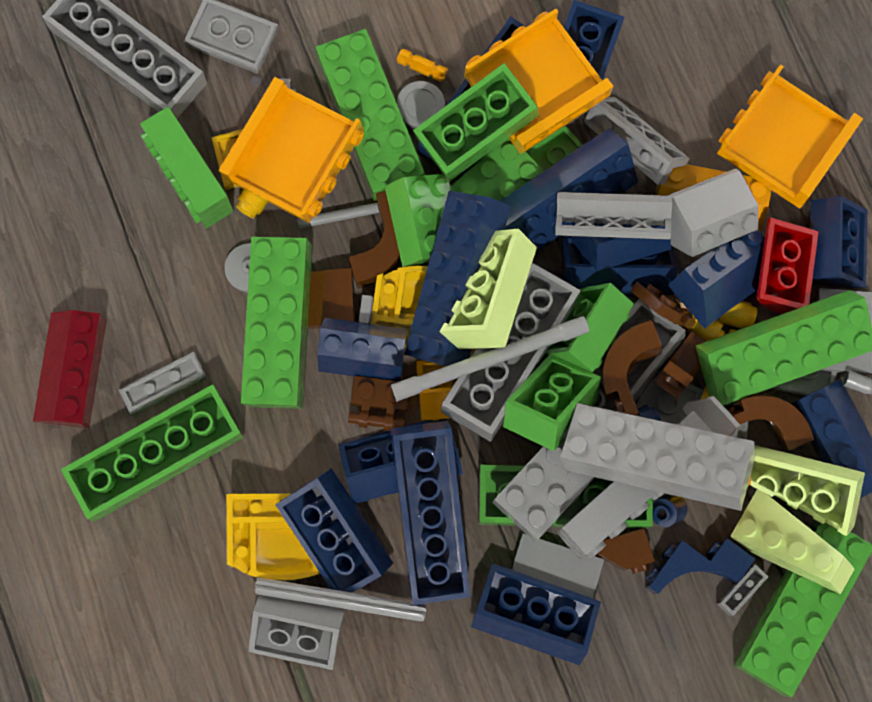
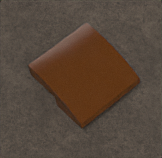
M351 268L311 272L308 329L320 328L324 318L354 321Z

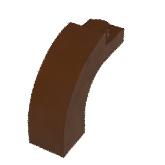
M386 191L376 193V202L384 226V233L380 242L367 252L349 257L357 289L375 284L377 275L383 273L384 276L392 272L401 260Z
M652 320L636 325L623 333L614 342L606 356L603 368L604 393L607 402L618 399L614 401L617 412L639 416L627 384V379L631 370L638 363L662 354V344Z
M691 331L654 383L678 399L701 367L696 345L706 341Z
M761 391L734 401L735 406H723L740 425L754 419L768 420L774 430L778 444L788 451L814 440L809 424L801 412L790 403L773 394Z

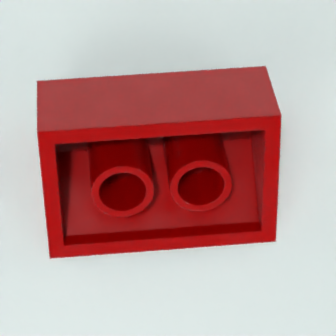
M768 218L757 292V300L766 310L785 314L809 305L819 231Z

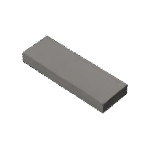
M192 352L119 389V392L129 413L133 416L207 378L196 354Z

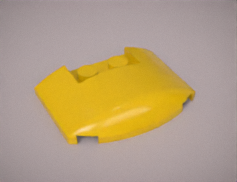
M428 266L401 267L384 276L383 273L377 275L370 324L408 329L407 345ZM477 348L472 349L470 356L474 354Z
M226 494L227 565L232 568L234 566L247 575L271 580H296L320 574L275 505L290 494Z

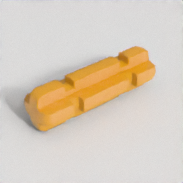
M406 49L400 50L396 62L405 67L409 65L410 69L428 77L431 75L433 76L432 79L443 82L447 76L448 69L440 64L436 66L435 62L417 54L413 56L412 52Z

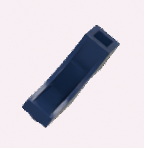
M727 538L720 542L716 540L710 546L706 553L710 556L708 559L682 540L677 542L676 545L671 543L662 555L665 558L664 562L660 567L655 565L646 577L649 583L645 588L654 595L659 594L672 580L690 572L712 573L732 583H738L755 558Z

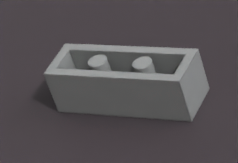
M756 564L751 565L742 579L727 591L718 601L717 605L729 616H734L769 576Z

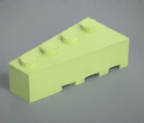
M758 489L731 534V537L741 548L839 594L842 593L854 571L853 566L845 556L769 495Z

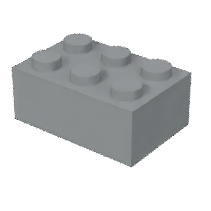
M562 443L555 451L543 446L493 501V504L534 542L546 532L595 478L565 470L560 458L564 447Z

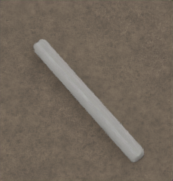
M257 578L254 591L258 595L415 621H424L426 616V606L422 604L413 605L410 602L265 578Z

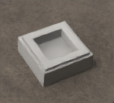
M362 295L359 322L371 323L374 301L372 296Z

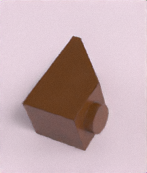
M644 528L616 536L612 539L603 540L606 546L595 555L623 571L631 569L632 574L648 570L647 564L655 562Z

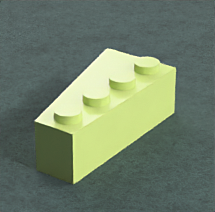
M519 229L495 231L478 261L481 265L478 272L470 276L465 285L468 287V290L462 301H456L451 310L454 313L449 324L444 323L439 331L458 349L504 348L506 346L537 248Z
M755 445L756 456L751 472V486L771 497L776 496L787 502L786 505L796 510L800 509L814 516L813 519L822 524L827 523L838 529L839 533L845 536L850 533L855 525L864 472Z

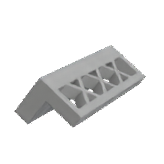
M608 97L591 108L584 120V123L598 135L610 128L629 144L634 165L657 185L665 184L672 169L687 165L690 159L616 97Z
M558 192L555 235L671 239L672 196ZM562 222H575L576 225H562ZM595 223H603L604 226H603V227L594 226L593 224H595ZM631 224L633 225V227L628 228L623 227L622 225ZM661 225L665 226V229H655L650 226Z

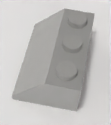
M738 169L725 172L669 195L672 196L671 245L691 257L758 230V204Z
M259 595L253 610L248 652L333 670L345 609Z

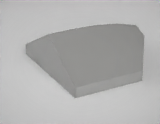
M714 396L707 399L690 401L681 410L684 418L694 411L713 433L731 436L741 426Z

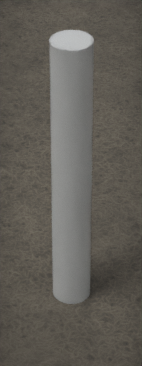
M377 202L320 213L317 217H313L310 223L300 218H297L299 229L376 214L379 213Z

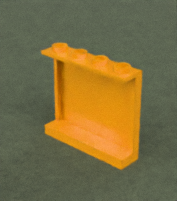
M557 9L549 13L547 11L541 13L535 18L534 23L528 27H519L512 33V37L504 42L502 40L497 41L489 48V52L482 56L476 55L467 62V66H465L464 77L472 87L505 63L537 105L539 116L509 137L520 155L608 98L614 87L608 78L602 81L557 19Z
M780 64L775 73L771 71L767 73L760 84L764 87L761 92L758 90L753 92L747 101V104L750 105L747 111L744 109L739 111L733 120V123L736 124L733 130L730 128L725 130L718 141L722 146L717 154L800 209L863 118L856 113L849 120L838 115L780 77L779 74L784 67Z
M274 77L221 165L219 172L226 180L310 223L311 219L317 217L320 213L325 195L331 193L334 189L338 173L347 167L350 161V153L354 146H358L364 137V128L359 119L356 118L355 121H352L287 88L284 81Z

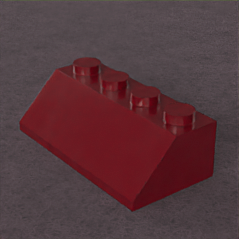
M77 310L51 313L33 422L90 428L107 320L100 313Z

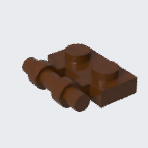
M636 282L631 289V292L653 311L672 323L682 327L685 326L688 329L695 326L696 321L693 319L691 312L686 308H680V304L675 299L663 295V292L649 283L645 287Z
M354 376L351 405L361 406V412H349L348 423L359 424V427L367 428L368 425L384 427L386 431H390V428L404 427L405 419L394 418L395 411L406 412L408 398L399 401L395 399L391 385L399 381ZM370 409H386V415H370Z

